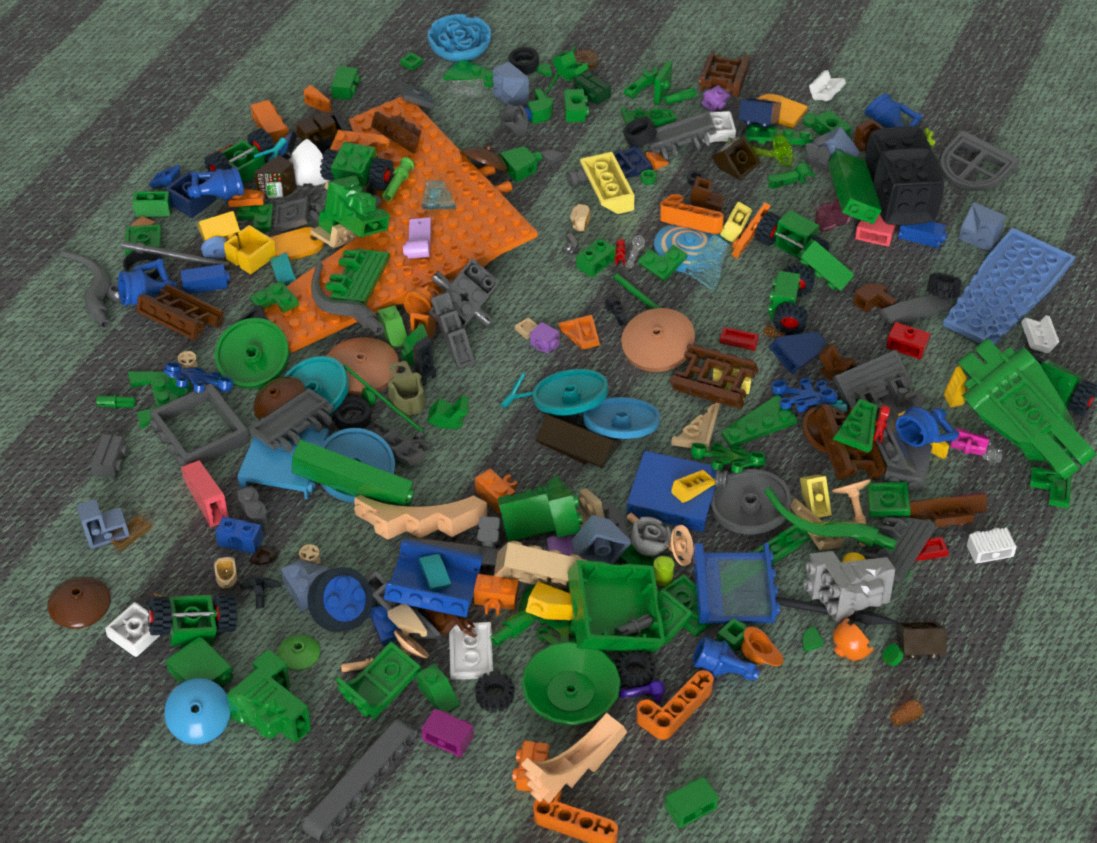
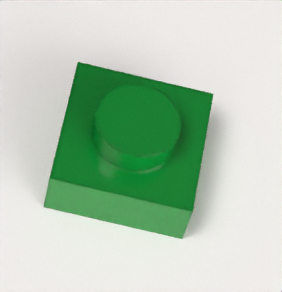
M412 52L400 59V65L411 71L423 64V58Z

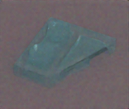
M426 181L422 200L423 210L456 209L455 200L451 198V194L446 188L444 181Z

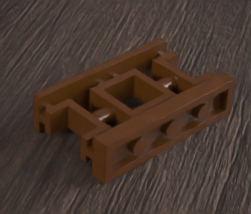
M712 50L711 55L707 56L704 69L702 68L701 75L699 76L698 85H701L700 91H704L705 87L708 90L711 89V86L716 87L719 85L721 88H725L728 93L733 91L732 96L739 97L748 73L750 55L744 54L742 59L737 56L735 60L721 58V54L716 56L715 51Z
M169 284L165 285L164 289H160L159 297L153 298L145 294L139 295L136 311L192 340L197 339L199 333H203L204 325L206 324L213 327H221L224 313L222 310Z
M688 344V351L685 352L684 356L690 363L685 373L676 370L675 375H672L670 384L673 390L742 410L744 405L743 398H746V392L740 387L745 377L754 379L755 374H758L759 369L755 361L749 358L742 359L734 354H724L716 349L709 350L698 344ZM699 359L706 360L703 367L697 366L700 361ZM711 368L724 371L719 382L706 379ZM733 368L740 370L737 377L731 375ZM693 373L699 374L697 382L691 380ZM727 382L733 384L731 391L724 390Z
M823 404L815 413L814 418L837 479L845 480L847 476L853 478L858 470H866L869 478L878 480L886 471V467L876 442H873L871 451L867 453L832 440L840 429L837 425L842 426L853 408H850L845 415H837L834 407Z

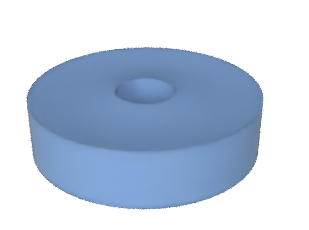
M221 236L206 240L201 246L203 256L212 259L225 257L224 243L228 240Z

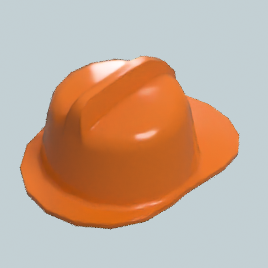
M428 285L424 288L418 286L412 291L407 292L404 308L409 315L411 312L428 314L432 307L430 298L433 297L432 293L428 291Z
M756 627L745 629L741 648L747 659L755 664L767 663L772 666L783 664L782 654L762 630Z

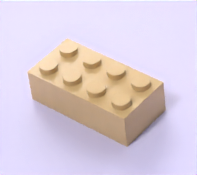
M510 541L497 553L494 576L519 579V582L532 585L541 582L559 590H570L567 571L577 560H588L582 559L579 555H562V552L557 550H550L549 552L542 550V547L539 546L527 547L523 546L521 542Z

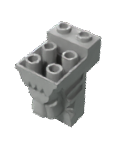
M833 551L811 553L809 555V562L806 564L807 576L804 580V589L812 599H820L827 608L828 614L832 616L836 623H840L844 618L854 614V611L864 610L868 606L878 607L882 604L890 603L895 568L887 557L841 563Z

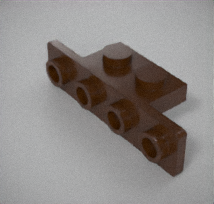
M380 112L374 113L371 124L372 128L411 153H416L421 130L416 128L415 124L406 122L405 118L401 116L388 118Z
M975 493L910 501L909 518L919 520L930 519L931 522L935 523V527L945 528L948 525L957 524L963 526L967 523H973L974 513L987 511V494Z
M422 608L442 636L445 637L456 624L463 633L473 638L478 636L473 629L475 627L474 624L466 619V617Z

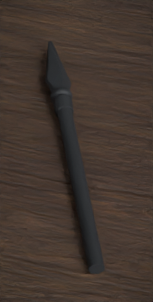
M735 589L734 597L768 603L767 594ZM775 597V601L779 602L781 606L828 614L825 605ZM869 610L854 611V614L847 617L849 620L860 621L866 625L900 624L898 621Z

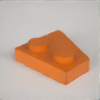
M244 189L242 196L237 195L228 200L229 207L264 205L265 193L264 191Z
M592 315L558 323L559 329L582 350L600 346Z

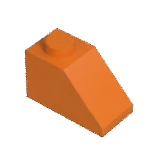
M411 312V333L419 325L424 324L428 337L432 339L436 330V320L428 314Z

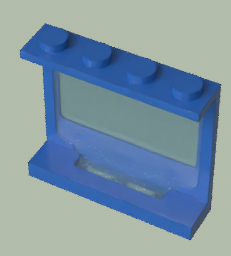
M703 543L694 544L693 562L699 624L729 623L733 618L743 623L775 622V617L780 612L779 602L775 601V597H777V585H773L775 568H771L773 551H769L768 543H764L762 553H704Z

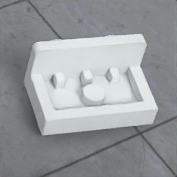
M825 70L809 85L813 100L829 101L846 83L844 78H830L829 71Z
M1046 315L1040 322L1025 317L1021 322L1031 349L1050 353L1059 343L1050 316Z

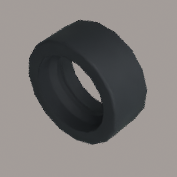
M520 47L509 54V62L525 75L535 72L539 66V55L533 48ZM524 59L530 60L528 62H518Z
M648 117L632 120L623 131L624 137L631 147L647 145L656 137L657 133L652 120Z
M358 397L345 398L334 411L335 423L340 430L349 428L364 429L371 423L370 406L368 402ZM350 410H358L364 413L363 416L355 420H348L342 417L345 412Z

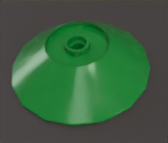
M567 641L549 645L534 654L524 668L521 685L526 702L538 715L553 723L578 725L593 722L611 709L618 699L621 680L616 665L603 651L577 649L576 642Z

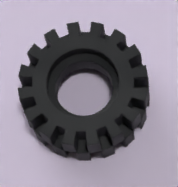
M933 273L930 274L927 291L933 293L932 295L934 296L938 295L940 298H957L962 282L958 277H953L954 275Z
M635 649V653L628 650L627 655L624 652L618 658L616 668L624 688L626 685H628V688L646 686V684H650L651 680L654 679V660H651L649 654L645 656V651H642L640 654L637 649ZM634 665L640 666L643 672L632 674L627 671V668Z
M490 671L489 676L487 673L483 674V678L479 677L475 685L477 704L479 703L481 708L485 706V711L488 712L490 708L492 712H496L498 708L500 712L504 711V706L506 709L509 708L514 698V683H512V679L508 678L505 673L501 676L500 671H497V675H494L493 671ZM492 687H498L503 690V693L499 696H490L487 694V690Z

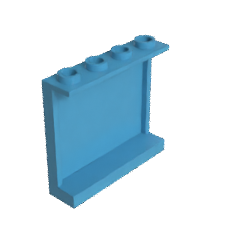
M309 426L297 435L301 440L321 447L323 442L329 437V429L323 428V430L318 432ZM254 437L238 473L240 488H247L249 483L303 491L305 499H308L310 492H314L315 481L291 473L292 456L297 446L289 440L288 442L293 450L287 452L280 447L273 450Z

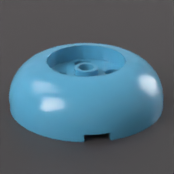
M466 14L442 17L432 24L430 30L428 29V42L431 49L438 56L449 61L458 62L460 60L469 61L475 59L486 51L491 41V30L488 24L478 17H474V19L466 17Z

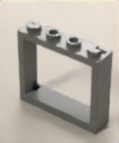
M211 383L205 386L204 392L193 391L150 411L151 420H149V423L152 425V429L158 431V436L162 443H167L169 453L171 455L175 454L179 466H186L198 460L203 465L250 442L248 430ZM209 401L231 429L232 433L187 454L164 421Z

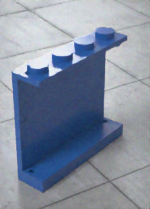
M644 451L627 501L626 515L633 513L638 518L652 517L664 524L673 526L683 525L687 529L704 532L716 483L685 503L676 498L671 490L675 480L704 470L716 480L717 470L708 464Z
M402 539L396 567L390 582L386 583L384 600L467 618L474 595L477 575L481 571L483 556ZM439 554L446 568L451 587L430 591L427 580L423 576L419 558Z

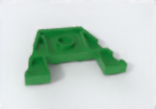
M128 372L131 388L151 384L156 408L192 392L189 380L187 387L176 386V379L167 376L165 372ZM156 408L137 412L140 428L147 426L149 420H151L150 411Z

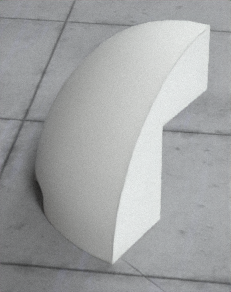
M308 139L304 140L294 150L291 158H289V161L294 166L296 185L303 186L304 183H312L315 186L330 181L321 177L322 153Z

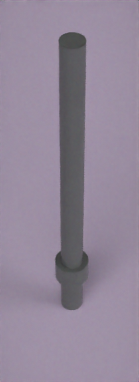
M123 241L122 248L136 250L137 253L143 254L146 252L210 266L224 264L225 269L229 267V262L147 246L141 242Z

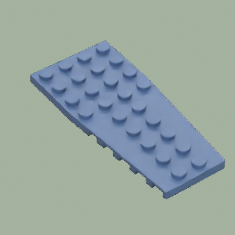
M1012 228L982 263L978 273L973 276L963 295L958 298L954 308H951L949 315L944 319L943 326L979 344L988 338L996 345L1051 291L1074 263L1076 256Z

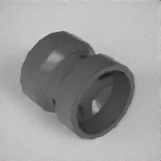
M582 166L576 168L575 171L570 170L566 172V180L571 187L578 186V183H586L589 180Z

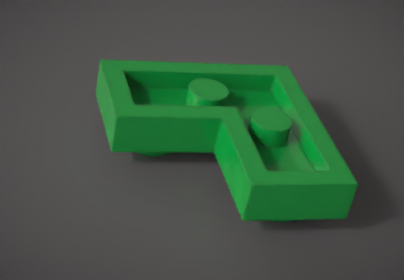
M273 204L238 207L237 220H254L253 228L260 232L271 231Z
M673 245L663 257L648 249L638 260V263L665 282L688 256L684 251Z
M282 281L249 296L251 303L255 307L260 305L263 309L276 304L285 313L299 306L298 299Z
M1032 467L1029 487L1049 490L1048 505L1069 508L1072 475L1063 480L1056 471Z

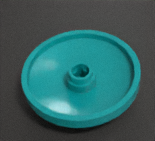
M327 356L305 359L293 366L283 376L299 379L306 387V390L311 389L328 400V403L334 407L333 411L343 402L349 389L347 371L339 361Z
M570 369L547 376L535 386L533 390L534 404L542 412L552 415H572L585 412L605 400L609 392L608 382L604 375L594 370Z

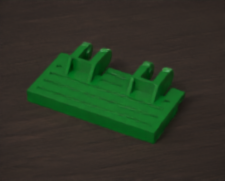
M364 249L344 250L342 253L343 257L338 261L340 266L346 267L342 274H331L329 277L330 282L328 281L325 287L328 291H332L330 296L332 299L355 300L366 305L390 259V255L388 252Z

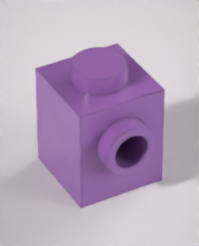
M543 322L530 332V345L539 351L549 354L553 349H557L560 344L559 331Z

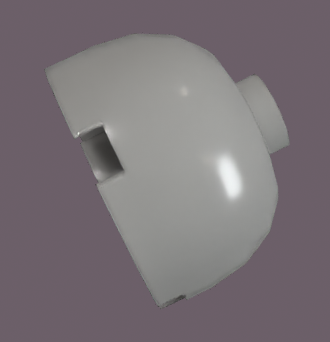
M641 517L632 526L630 533L631 544L642 555H660L671 542L672 533L668 527L665 529L661 525L662 522L658 519Z

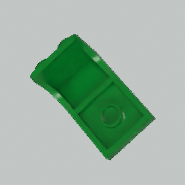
M390 642L354 679L344 682L337 676L335 678L338 684L336 688L343 694L342 696L351 705L353 703L357 707V710L363 716L367 717L369 715L375 720L417 676V673L422 668L394 643Z

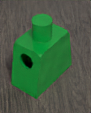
M524 146L500 152V156L508 167V175L516 183L537 172V162L542 160V155L539 151L531 153Z

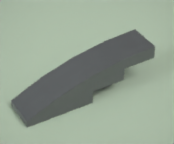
M449 292L431 297L430 300L437 321L456 367L461 369L474 364L475 360L465 328L461 326L457 310H454Z
M928 295L886 307L881 310V314L890 324H895V322L900 324L917 323L920 317H933L936 312L950 311L953 305L944 297Z
M374 421L364 428L382 437L390 446L394 458L410 467L425 457L423 450L412 446L410 439L400 436L396 428L378 421Z

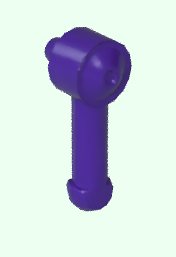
M654 680L646 686L620 690L619 694L621 698L649 694L654 697L656 702L662 701V696L665 693L664 681Z

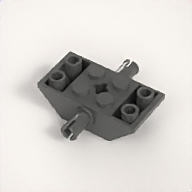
M473 258L451 281L439 271L431 277L430 280L443 289L442 293L449 292L462 328L465 327L472 317L478 319L485 327L493 320V317L487 314L481 308V305L499 284V281ZM432 306V307L430 308L428 314H429L430 316H432V317L437 321V318H436V315H435V312H434V309H433V306Z

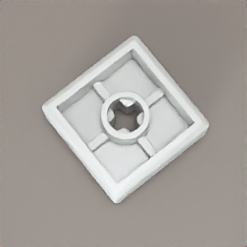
M710 112L717 132L713 135L707 132L710 143L728 142L736 137V129L731 112Z
M136 602L131 604L105 628L108 638L135 657L142 653L160 635H150L147 618L148 610Z

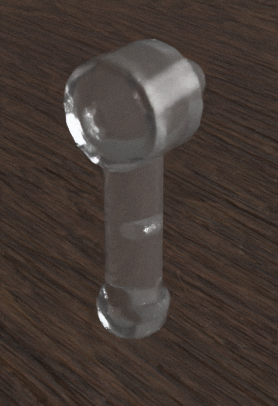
M640 235L632 238V251L628 261L625 263L628 269L634 267L638 252L645 247V239Z
M984 432V435H987L990 439L988 443L989 450L987 453L982 454V459L988 460L989 463H1001L1003 455L1000 449H996L992 432Z

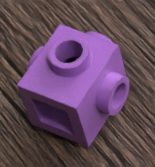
M718 85L704 93V99L701 104L710 112L721 111L726 106L730 95Z

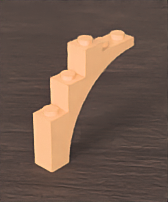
M362 495L354 497L355 515L374 525L375 533L388 540L406 531L418 538H422L437 530L453 537L478 525L481 516L487 517V502L474 495L457 502L426 507L396 506L377 502Z
M606 713L581 740L562 754L542 762H534L526 758L521 765L526 770L524 775L530 779L527 783L532 789L530 794L539 802L544 799L547 803H550L565 784L573 788L587 769L594 773L627 734V730Z

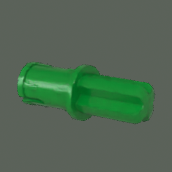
M694 88L683 91L677 90L676 93L664 95V102L666 105L676 102L682 103L683 100L696 97V91Z
M118 394L114 396H97V407H114V409H117V407L134 408L136 406V398L122 397L118 396Z

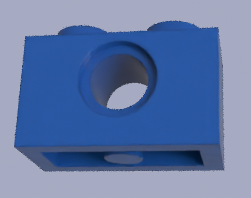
M225 516L222 517L215 531L218 546L254 554L263 541L260 524Z

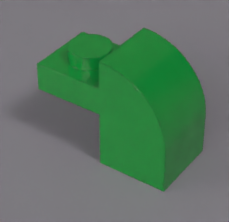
M563 51L552 57L557 72L567 81L575 79L589 69L587 63H577L573 51Z
M541 89L535 90V101L527 102V108L531 112L530 121L532 124L545 122L553 115V98H547Z
M462 395L453 405L439 398L430 407L427 422L438 428L458 429L462 427L464 417L469 410V398Z

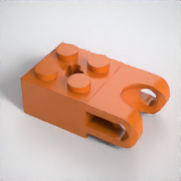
M338 130L330 149L339 151L343 142L375 147L376 152L379 153L387 151L391 142L383 135Z

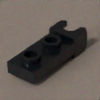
M427 336L413 346L415 370L412 372H417L421 375L423 386L427 384L429 376L433 379L436 377V368L433 367L432 340Z

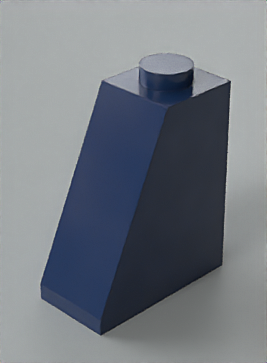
M818 332L777 337L768 348L793 375L817 358L828 343Z

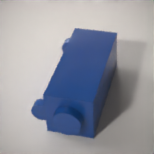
M935 222L901 225L898 237L940 248L941 243H945L947 233L945 232L946 225Z
M224 264L181 270L183 289L188 294L228 288L227 282L230 281L229 271L224 269Z

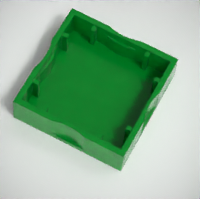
M577 560L570 567L567 573L577 649L631 650L632 652H635V649H637L639 652L655 653L665 644L662 618L657 604L658 592L654 566L635 564L613 565L605 562ZM645 614H649L653 618L652 624L641 630L638 635L627 637L616 636L622 632L614 633L616 627L628 623L630 619H637Z

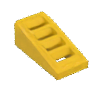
M960 366L955 368L943 394L950 407L964 404V399L961 395L966 392L964 383L968 379Z
M701 470L675 480L671 492L682 503H685L715 485L716 480L707 472Z

